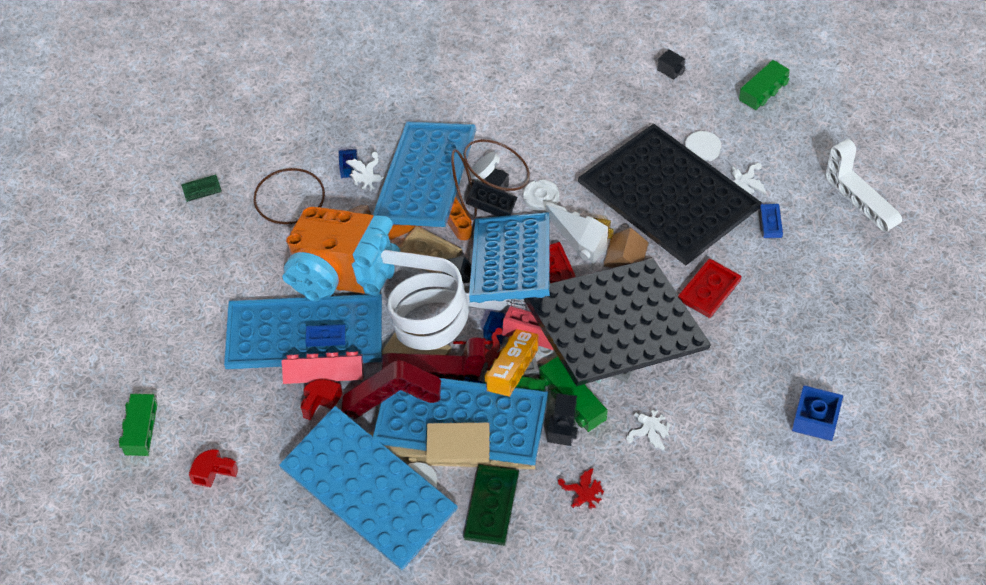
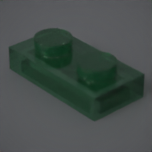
M216 174L181 184L186 202L222 192Z

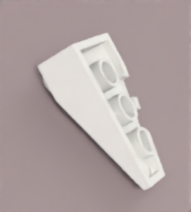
M549 202L546 204V212H549L550 221L583 260H588L594 264L607 250L608 227L592 217L587 216L583 218L580 217L578 212L569 213L564 207Z

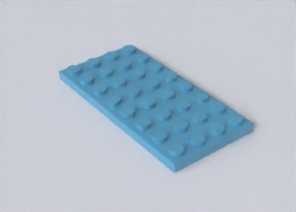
M406 122L373 215L386 216L395 225L446 227L457 193L452 172L451 154L454 149H457L464 158V149L473 141L476 125ZM471 146L467 149L466 158H468ZM455 152L454 165L459 186L465 167L461 158Z
M549 212L475 219L469 290L470 302L483 303L494 300H521L530 297L543 298L550 296Z
M382 294L377 296H329L320 298L317 302L307 298L229 301L225 369L282 367V360L287 358V355L298 354L299 358H304L306 354L318 353V357L326 356V353L338 352V356H342L350 351H358V355L363 354V363L382 362ZM345 325L346 345L306 347V326Z
M440 378L441 397L436 403L425 402L401 390L381 403L372 441H378L386 446L427 451V424L489 423V460L535 466L548 392L515 388L510 397L487 391V384Z
M334 406L279 464V467L400 570H403L455 513L458 506L380 442L372 441L373 437Z

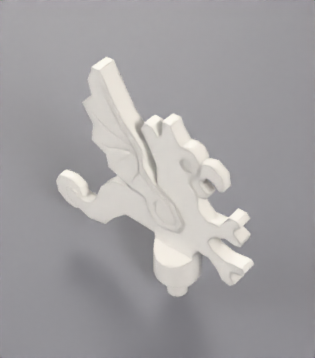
M377 152L372 153L371 156L374 158V161L368 163L366 167L365 164L356 159L346 161L347 164L355 169L352 171L353 174H350L354 184L358 186L357 182L364 183L361 190H366V186L369 185V191L375 189L372 182L384 181V177H381L379 174H373V167L378 164Z
M760 163L750 166L748 173L744 175L740 173L739 169L731 168L735 179L732 181L751 195L754 193V190L766 194L764 185L761 184L760 180L752 179L754 169L762 168Z
M651 410L652 417H648L643 413H635L634 416L644 425L641 429L632 430L626 437V441L631 443L634 439L632 436H645L648 434L649 443L653 444L655 448L659 447L661 450H664L665 447L660 440L659 434L663 439L665 436L668 437L670 424L667 423V426H664V423L661 424L659 422L666 419L662 414L660 417L655 418V415L658 413L657 410L655 412Z

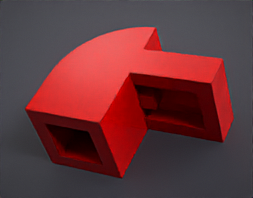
M319 379L306 385L303 389L305 398L300 407L303 418L311 420L319 405L333 409L343 395L341 384L326 379Z
M207 450L195 458L189 471V477L192 484L212 487L216 474L236 477L238 467L235 460L229 457L221 458L219 450Z

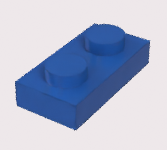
M760 204L763 238H782L783 229L779 204Z
M345 325L306 326V347L346 345Z

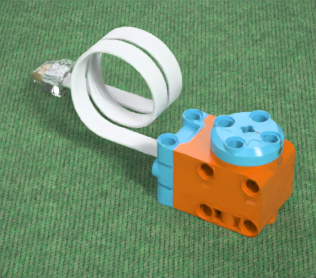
M307 207L303 210L286 239L291 255L284 265L282 279L297 292L314 302L319 301L320 298L331 296L336 289L377 296L386 280L393 277L394 265L435 270L450 274L451 276L442 273H423L412 276L398 284L388 298L387 306L396 336L402 344L413 349L433 350L453 341L466 324L469 306L507 312L509 307L512 306L531 312L524 299L494 300L483 303L470 302L469 293H466L464 290L460 271L452 262L439 257L401 252L397 245L390 243L388 234L393 226V222L386 216L321 207ZM426 287H444V288H449V289H451V290H445V289H428V290L419 291V292H417V293H414V294L410 295L409 297H407L406 299H404V300L398 305V303H399L406 295L410 294V293L413 292V291H416V290H418V289H421V288H426ZM450 303L443 312L429 319L411 320L404 318L412 310L425 304ZM453 321V323L450 326H448L445 330L434 335L415 336L405 333L408 332L413 334H429L443 329Z

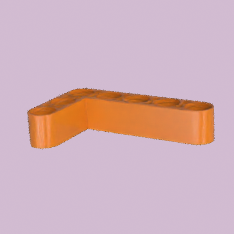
M455 197L447 223L458 239L468 240L472 236V222ZM393 224L388 234L389 239L392 240L409 233L415 226Z

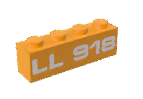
M516 329L513 335L509 336L506 346L502 347L499 357L493 362L492 368L486 372L485 382H487V391L510 397L538 351L539 334Z

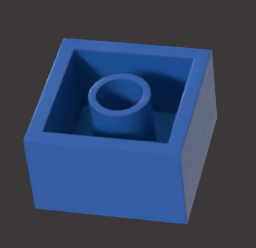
M803 385L792 431L833 441L844 395Z

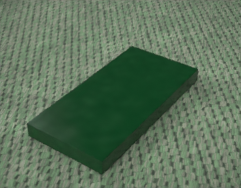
M479 464L464 540L501 546L506 545L519 470Z

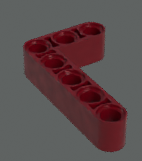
M479 337L468 339L462 356L386 353L382 356V369L392 362L404 361L438 378L474 382L479 379L485 362V341Z
M395 361L344 394L341 411L348 417L356 419L400 390L425 402L436 403L441 397V379L407 362Z

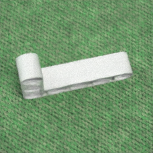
M845 139L830 150L826 178L828 182L883 232H888L902 222V217L892 205L852 170L856 147L850 139Z

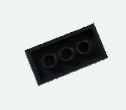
M474 181L466 204L498 217L511 216L518 197Z

